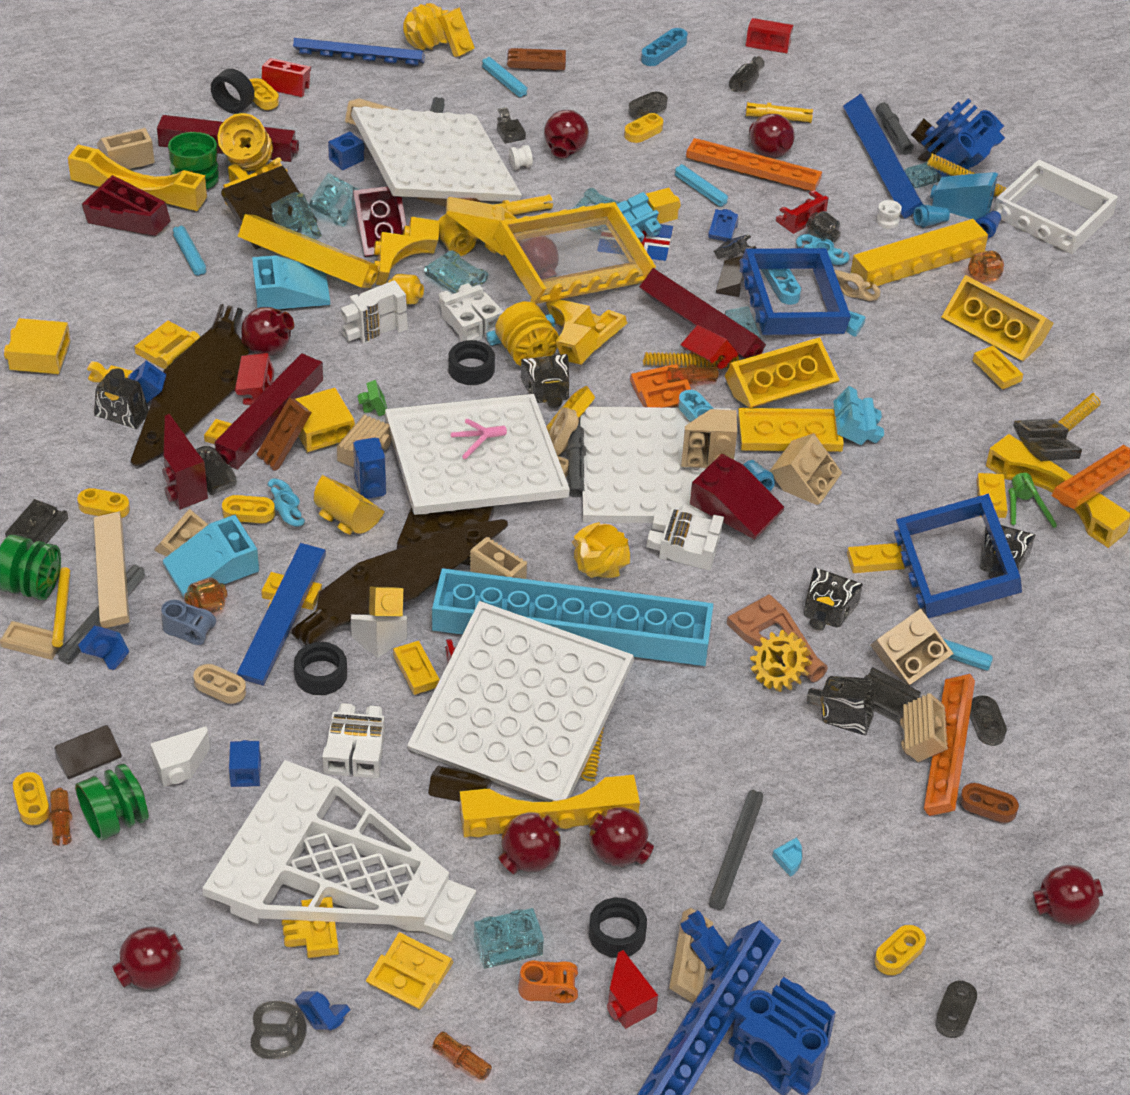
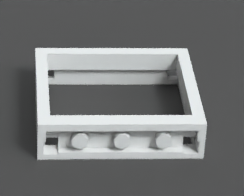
M1039 159L996 198L994 211L1000 213L1002 221L1073 254L1114 215L1118 196ZM1037 184L1095 213L1076 232H1073L1015 203Z

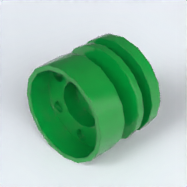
M187 132L179 134L169 141L170 175L177 174L183 170L205 175L206 190L218 182L217 143L212 136L201 132Z
M18 535L7 536L0 545V590L13 594L21 592L25 597L46 600L54 590L60 573L61 552L59 547L54 544H45L42 541L33 543L30 538Z
M123 763L115 766V773L110 769L104 771L105 786L96 776H92L75 785L77 799L83 815L93 834L100 841L120 832L119 818L128 828L135 826V819L142 823L149 818L143 790L129 767Z

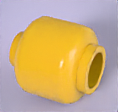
M395 274L388 281L389 283L395 280L406 294V306L416 305L424 295V285L421 284L420 279L416 275Z

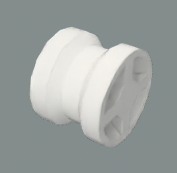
M523 145L518 149L516 147L509 148V160L513 170H517L522 166L526 168L532 167L533 160L529 145Z
M893 200L882 201L878 207L877 224L885 229L897 227L900 221L901 205Z

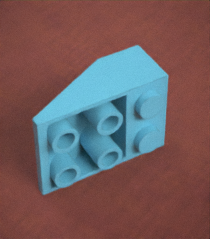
M277 255L252 257L257 308L273 307L275 309L330 305L326 273Z
M236 515L210 523L162 560L163 565L184 599L259 572L258 549Z

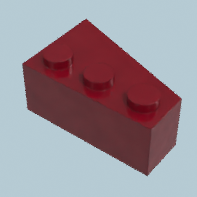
M111 175L82 203L88 224L156 236L171 222L165 201L114 175Z

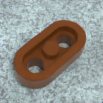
M969 783L963 787L960 796L962 807L974 814L1002 823L1011 822L1017 816L1019 803L1009 793L979 783Z

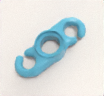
M803 234L796 239L798 247L803 246L802 241H808L810 244H805L803 248L828 249L830 260L834 265L846 264L850 259L848 252L843 253L844 258L836 257L835 255L842 254V250L835 248L833 242L829 239L820 238L812 234Z
M270 479L267 485L272 487L271 492L275 497L273 500L275 509L279 512L282 519L295 527L304 525L305 519L301 518L302 514L298 510L300 500L297 495L294 494L291 487L283 480ZM291 515H293V516H295V517H297V518H300V519H299V520H296V519H294Z

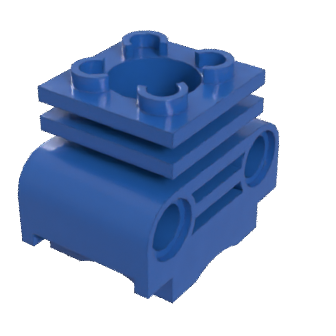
M969 98L963 104L958 101L951 108L954 112L952 114L949 112L945 113L936 122L938 127L935 129L931 126L925 132L927 137L921 142L925 146L936 136L938 139L927 150L931 152L942 142L944 146L935 155L968 170L970 167H974L990 154L991 148L998 146L1005 139L1000 132L1004 125L988 110H982L970 122L967 118L977 109L976 105H974L964 115L961 113L971 102ZM937 171L942 177L950 176L943 173V171Z
M783 977L780 980V985H776L773 988L772 995L764 990L751 991L733 1009V1013L736 1016L733 1035L729 1039L728 1044L736 1049L733 1059L735 1063L745 1070L752 1071L763 1077L771 1088L779 1094L787 1095L793 1089L800 1095H808L821 1078L836 1012L826 1002L818 1000L807 993L798 983H793Z

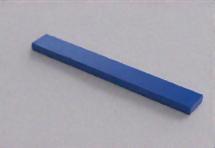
M859 94L843 105L893 200L901 205V214L906 219L914 213L916 207L923 203L862 94Z

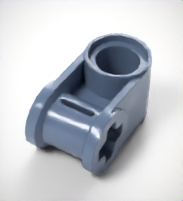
M180 600L166 601L161 607L163 631L170 636L186 640L193 645H202L206 639V633L217 622L215 616L210 611L183 603Z

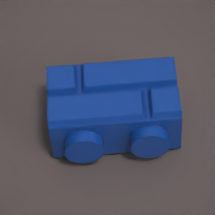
M374 437L353 442L354 476L359 494L367 499L384 496L386 494L385 455L379 438Z

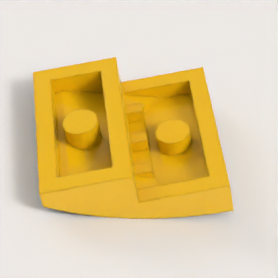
M399 932L386 955L381 954L367 977L366 983L420 1010L443 981L454 962L452 958Z

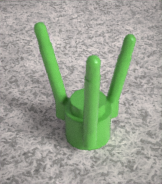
M1020 473L1014 476L1012 479L1013 487L1008 490L1010 495L1011 525L1016 524V497L1022 500L1034 497L1052 527H1057L1051 513L1039 496L1031 475Z

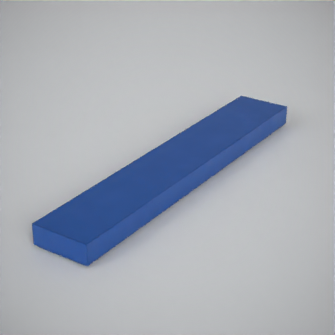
M304 543L299 544L238 669L237 675L245 681L264 686L325 559V549Z

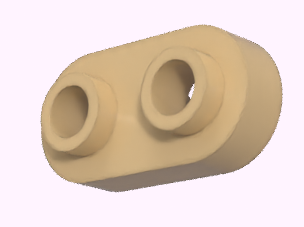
M565 407L559 411L549 431V436L557 456L566 450L568 439L579 423L576 411Z
M213 664L201 665L194 671L195 687L207 695L229 704L238 703L246 696L244 679Z

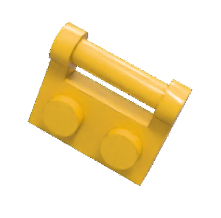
M167 320L134 346L135 354L165 369L197 341L200 336L195 331L189 332Z

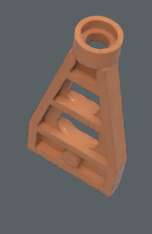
M770 594L727 617V625L750 645L759 647L763 645L760 640L761 637L769 640L759 632L775 623L779 624L788 636L791 632L795 633L798 639L801 638L806 643L805 647L810 650L811 654L806 658L812 664L804 668L809 673L806 677L811 682H817L827 672V665L817 658L788 611ZM776 655V657L779 659V662L784 664L783 659Z

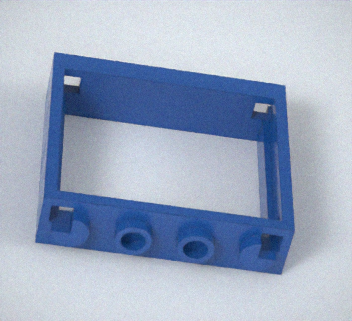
M826 248L745 249L743 258L739 260V271L743 274L744 287L749 292L750 305L754 308L756 323H759L762 335L845 334L851 315ZM759 269H813L828 312L774 313Z
M989 493L896 519L897 530L893 531L896 544L903 547L904 551L900 553L904 567H910L911 572L908 573L909 581L912 588L917 587L916 601L919 608H924L927 618L1022 593L1021 577ZM982 516L1004 575L931 595L910 535Z

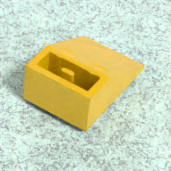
M454 197L447 198L446 214H448V219L455 225L461 224L467 229L466 232L476 240L478 238L481 239L489 251L494 254L498 252L503 256L502 249L498 245L497 240H493L492 236L500 222L506 219L513 220L517 218L502 206Z

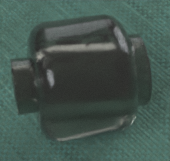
M827 211L813 213L806 223L807 234L818 239L820 238L821 241L829 239L834 244L841 235L839 231L840 221Z

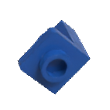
M716 209L708 234L709 238L731 243L735 228L738 227L739 223L738 214L728 209Z
M95 625L78 645L82 653L103 658L108 669L115 670L129 653V649L120 632Z
M303 991L294 999L314 1030L331 1031L336 1029L344 1022L345 1019L343 1017L351 1010L347 1004H334L330 1007L328 999L318 991Z

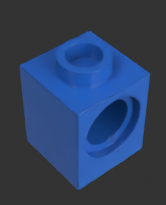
M347 132L328 141L329 160L342 171L364 161V142L352 132Z
M146 360L128 375L127 379L132 381L126 380V382L134 381V383H126L123 393L137 402L141 388L139 404L141 403L142 395L145 404H147L162 391L166 374Z
M230 741L229 774L231 787L260 786L261 752L259 741Z

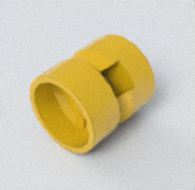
M448 214L443 215L438 220L439 238L445 243V246L452 255H466L475 247L476 239L472 238L466 232L467 229L461 224L455 225L447 217Z

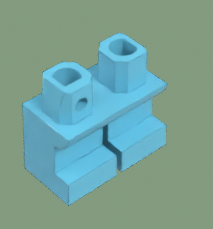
M644 192L617 204L640 242L645 237L642 231L645 230L652 238L658 235L662 228L657 220L659 212L651 209L647 203L649 198Z
M848 386L833 401L835 417H837L838 435L860 445L866 440L876 444L884 436V428L877 425L882 418L880 410L874 408L873 398L861 400L858 398L857 390Z

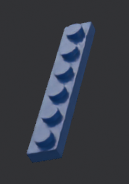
M294 38L293 47L299 50L300 54L304 55L320 52V55L324 57H333V54H340L341 58L354 59V56L363 57L365 61H375L376 58L384 59L386 63L396 64L397 60L405 61L406 65L418 66V63H424L425 54L420 50Z

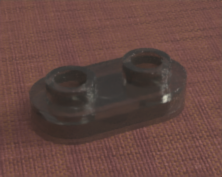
M658 91L645 94L630 101L628 114L635 120L649 113L657 114L667 108L668 97L666 94Z
M985 695L974 697L972 699L970 719L978 739L989 746L1001 744L1005 739L1007 727L997 702Z
M958 980L952 982L947 987L935 1019V1027L941 1035L948 1038H957L964 1034L977 1000V991L972 984ZM948 1016H952L956 1018V1020H952Z

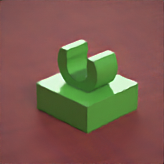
M370 381L366 383L368 392L360 393L357 396L359 404H362L364 413L372 412L375 409L377 414L382 416L385 414V409H387L385 396L377 381Z

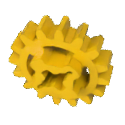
M784 630L780 631L779 636L770 632L769 640L761 637L760 640L763 645L761 647H753L757 652V656L750 657V660L756 664L751 667V671L757 674L755 678L760 683L764 682V686L768 689H771L774 685L778 692H781L783 685L787 689L792 690V682L794 681L800 685L802 683L799 678L800 675L808 676L809 674L804 669L805 666L812 664L806 658L811 654L810 650L805 647L806 643L801 638L798 639V636L793 632L788 636ZM776 655L783 659L785 667L781 663H779V659L776 657Z

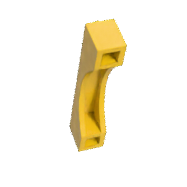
M79 144L68 156L70 179L73 181L100 187L111 175H114L165 201L166 204L195 211L199 210L207 198L205 175L183 170L169 176L143 175L120 166L99 149Z
M1010 434L1006 435L989 449L986 467L997 474H1004V479L1012 480L1014 476L1020 473H1028L1031 475L1034 485L1053 493L1056 486L1073 476ZM1100 493L1074 509L1082 520L1087 534L1107 548L1111 547L1128 532L1130 513Z
M634 775L605 777L596 786L582 794L552 802L516 800L491 789L460 791V816L464 837L503 834L510 820L527 812L540 813L544 817L549 814L559 824V828L568 829L574 826L589 825L597 812L601 814L608 808L627 807L639 814L640 807Z

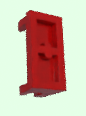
M752 18L748 26L746 47L788 53L794 25Z
M270 58L262 65L261 79L276 92L303 97L305 89H309L311 67Z
M812 190L809 192V195L814 197V200L807 199L805 203L793 210L781 207L779 210L784 215L776 216V222L795 234L826 216L829 197Z
M699 325L680 344L683 349L691 351V354H697L712 364L722 355V361L717 365L719 369L725 368L734 357L736 358L739 355L727 339Z
M268 353L241 356L235 391L237 395L249 394L252 396V398L243 399L244 405H251L273 383L275 371Z

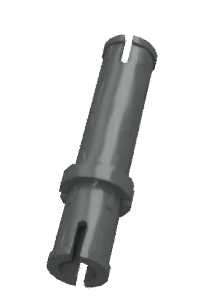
M880 103L875 111L882 120L883 128L889 131L901 154H910L914 149V145L901 127L898 116L891 111L888 103Z
M577 426L576 430L572 431L569 437V445L566 447V455L569 459L568 480L569 495L571 497H581L583 491H585L584 456L586 455V447L584 445V429L581 426Z

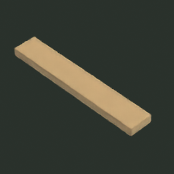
M119 511L94 517L99 616L102 628L130 623L123 523Z

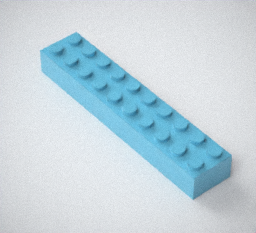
M443 568L441 570L432 607V631L463 634L479 601L630 653L634 657L706 666L714 603Z

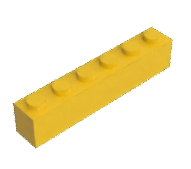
M970 219L854 254L851 273L858 274L863 278L864 282H869L870 287L866 289H870L873 284L880 286L985 253L988 234L974 219Z

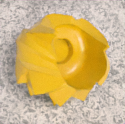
M433 3L420 4L418 7H413L403 22V32L408 43L421 50L426 48L432 50L434 45H438L439 42L448 43L439 18L440 15L448 12V10H442L441 7Z
M600 522L593 523L579 530L574 535V540L572 541L575 547L574 559L578 564V569L586 573L590 578H614L620 576L619 570L630 564L628 539L625 538L624 533L617 531L618 529L613 525L600 524Z

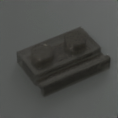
M34 499L5 532V537L18 535L30 538L33 543L42 541L47 544L68 520V513L66 510L61 512L55 506Z
M872 667L870 673L863 678L871 680V683L858 684L861 688L867 687L872 688V690L856 687L852 692L851 699L863 700V702L872 704L873 706H868V704L864 706L901 724L903 704L908 705V702L917 700V698H920L921 692ZM857 693H863L864 697H858Z

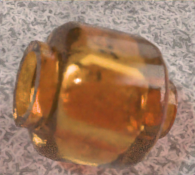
M996 251L979 252L971 257L968 271L970 276L980 283L994 281L1002 276L1004 261Z
M208 577L191 583L187 588L184 599L186 604L215 613L223 609L228 594L223 583H219L213 577Z

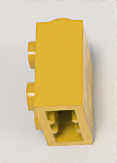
M19 318L15 328L11 329L10 342L4 348V358L8 359L9 369L59 374L71 341L68 322Z
M335 387L296 399L312 412L298 436L307 452L340 443L355 425L353 416Z

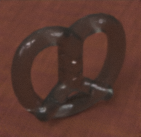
M268 1001L259 1005L254 1011L252 1019L255 1030L251 1036L250 1043L253 1052L257 1056L265 1059H281L299 1050L307 1032L306 1020L300 1008L284 1001ZM272 1010L284 1011L290 1014L285 1024L263 1023L262 1017L266 1012ZM297 1023V1034L295 1037V1035L292 1032V1029L294 1025ZM262 1036H284L289 1045L281 1049H266L261 1046L260 1039Z

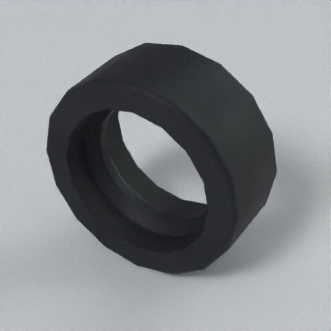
M226 69L211 82L212 97L224 111L238 114L246 109L254 100L255 91L253 85L241 71ZM225 82L231 84L237 90L240 100L230 95L226 89Z
M466 340L457 343L448 353L449 374L455 381L465 385H479L487 382L495 373V353L493 349L486 343L477 340ZM474 358L483 361L484 364L476 367H467L458 362Z
M315 642L300 649L294 657V677L298 687L312 695H327L339 690L347 680V658L344 651L337 645L328 642ZM317 661H327L337 666L334 672L325 676H314L304 670L309 664Z
M613 897L601 901L594 907L590 914L589 939L592 946L599 953L617 958L618 952L624 950L628 956H632L643 946L646 939L647 917L644 910L636 902L627 898ZM622 917L631 921L636 926V931L629 937L612 938L600 930V923L608 918Z

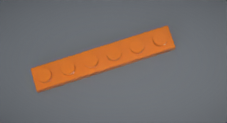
M697 138L692 140L686 152V158L780 182L781 184L795 186L803 190H816L822 179V171Z
M1125 445L1120 446L1056 486L1051 496L1059 500L1060 504L1065 507L1075 509L1130 473V448Z
M971 674L945 679L941 703L946 708L945 724L947 727L945 728L947 730L946 741L948 749L932 756L924 810L929 816L952 812L956 809L975 680Z

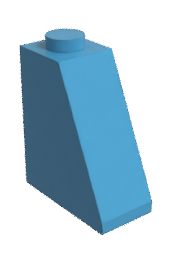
M988 172L941 177L938 185H934L931 191L930 198H933L932 206L948 208L949 213L977 220L988 214L991 210L998 173Z

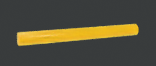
M67 567L61 568L59 573L52 645L54 647H61L64 640L71 572Z

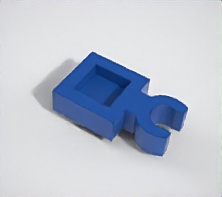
M697 910L689 914V919L683 921L680 925L687 935L692 936L694 941L690 944L706 968L710 969L718 964L728 946L713 925L708 928L706 927L703 915Z

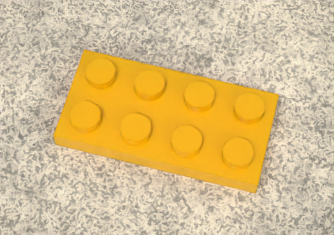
M738 408L739 435L742 451H785L791 441L813 433L826 451L843 452L844 443L843 437L837 434V417H835L834 409Z

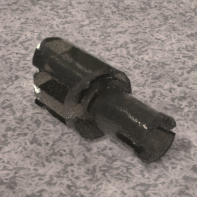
M754 56L750 63L742 64L729 80L730 89L735 92L738 90L748 91L758 80L759 71L765 65L764 60L760 56H757V58Z

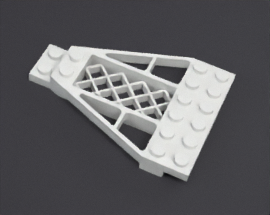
M286 760L280 766L202 888L203 896L229 905L231 914L257 924L261 919L390 924L406 931L426 932L450 942L454 939L476 897L475 889L449 880V872L338 779ZM336 796H339L362 815L355 829L348 830L322 820ZM368 823H371L401 849L364 836L362 833ZM325 843L327 850L313 854L311 846ZM305 849L307 856L299 858L302 851ZM352 853L354 860L340 864L339 856ZM332 859L334 866L320 870L318 862ZM379 863L381 871L367 873L365 867ZM312 865L314 872L307 873L297 868ZM359 869L362 876L347 879L346 872ZM406 873L409 881L395 884L392 877ZM339 875L342 882L333 883L325 880V878ZM384 879L387 880L389 887L375 890L372 883ZM282 884L314 895L308 907L270 904ZM366 885L369 892L363 894L352 889ZM393 895L397 903L389 904L380 899ZM332 897V903L345 908L319 907L323 898Z

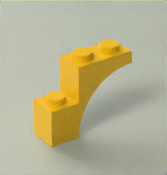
M411 217L409 225L404 226L403 235L382 232L380 241H375L374 255H378L377 261L375 260L374 264L379 265L376 285L386 284L390 270L403 258L419 253L435 252L439 237L438 220Z
M561 299L547 302L549 314L553 316L555 323L564 327L562 333L556 339L561 358L562 355L566 354L567 362L581 365L598 348L593 332L595 322L590 306Z

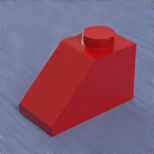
M622 950L617 955L609 989L607 1009L611 1017L615 1021L619 1020L622 1026L627 1029L656 1013L658 994L625 951Z

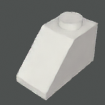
M206 726L150 744L153 763L163 787L179 784L193 777L210 749Z

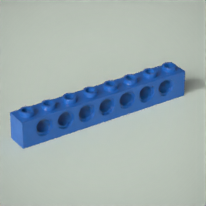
M760 920L737 931L637 1095L690 1094L734 1021L736 1015L733 1013V1009L752 991L781 942Z

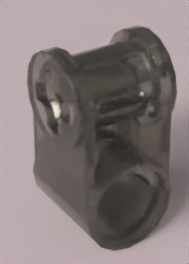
M202 446L196 449L205 463L207 492L210 495L217 494L236 485L237 480L233 469L226 464L213 447Z

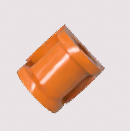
M528 961L522 965L520 970L518 992L527 1001L573 1002L578 998V989L575 987L578 967L566 961Z

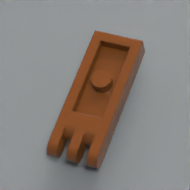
M510 48L508 50L507 66L509 68H526L531 70H565L566 50Z
M289 398L257 452V457L263 460L265 464L270 465V468L274 471L278 470L312 412L296 399Z

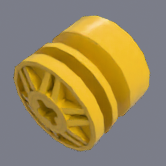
M240 113L230 116L222 123L217 136L218 143L231 165L237 164L246 172L256 171L266 165L271 158L273 146L271 138L259 119L250 114Z
M522 301L513 304L499 316L495 324V333L498 339L507 349L515 363L523 368H527L523 359L528 360L533 367V362L529 360L532 358L536 362V366L549 360L558 348L556 344V339L559 337L557 331L550 321L547 320L539 306L533 302Z

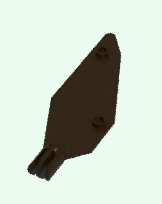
M220 304L212 327L163 370L166 374L163 388L151 402L131 457V464L133 466H141L164 454L165 415L170 414L186 435L235 390L241 356L249 354V350L237 334V328L243 314L241 308H237L232 321L234 307L228 305L223 317L224 304Z
M499 519L464 525L357 563L319 592L316 611L298 623L292 629L291 634L305 645L321 642L334 632L338 626L351 622V615H370V587L403 588V603L415 599L439 581L442 568L453 570L470 557L471 549L484 538L490 537V540H492L508 527L507 520Z

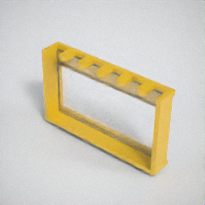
M615 202L599 203L588 207L581 206L576 209H564L559 212L543 213L530 217L524 216L513 220L506 219L498 224V228L492 236L493 240H497L498 245L525 289H527L528 294L532 297L531 302L535 304L639 284L644 281L652 268H656V265Z

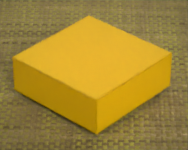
M215 419L204 434L205 442L214 444L232 423Z

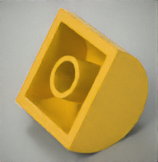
M325 475L321 476L315 487L314 502L321 508L319 515L330 522L335 518L340 522L337 527L349 535L353 531L358 534L369 531L385 513L383 509L348 485Z

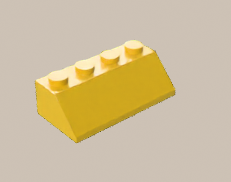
M967 275L962 279L941 316L943 319L1021 361L1028 358L1042 345L1054 324L1041 314Z
M820 337L732 362L724 375L733 397L749 408L840 381Z

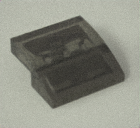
M1056 420L1014 421L1013 426L1020 440L1038 460L1080 459L1082 449L1066 439L1069 429Z

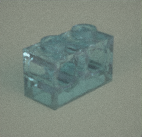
M293 192L271 204L273 209L272 216L277 224L295 232L300 227L303 235L315 240L322 237L303 193ZM291 205L293 211L292 214L289 216L287 210L288 207Z
M533 908L519 909L496 917H485L474 922V941L484 969L543 955L544 937Z

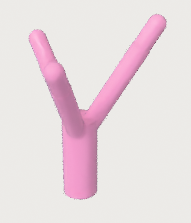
M465 419L466 424L478 431L452 432L450 436H481L463 454L462 458L467 459L486 438L505 436L507 429L504 425L485 428L470 419Z

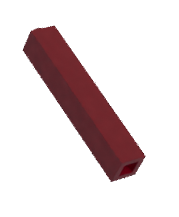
M162 115L157 126L158 145L160 147H168L169 141L179 134L201 132L212 136L217 143L218 154H224L219 146L217 137L223 122ZM264 127L272 140L273 146L272 155L269 160L281 158L284 162H292L294 154H297L299 151V140H296L295 130Z
M652 268L639 286L649 297L694 327L699 325L727 339L742 359L763 353L766 344L757 335L658 270Z
M301 353L214 442L216 461L238 470L263 444L289 398L297 399L310 395L323 381V362Z

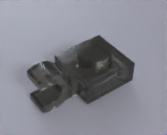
M507 107L498 108L500 117L497 118V132L503 142L507 144L525 140L526 132L519 120H511Z
M746 234L727 240L715 249L714 253L717 259L723 257L731 259L740 253L744 254L745 249H756L757 247H751L747 244L746 241L751 236Z

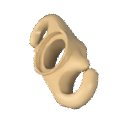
M834 269L840 288L846 296L866 301H874L880 297L881 291L876 284L871 286L875 294H871L866 289L870 287V283L864 282L861 276ZM848 282L855 283L858 289H852Z

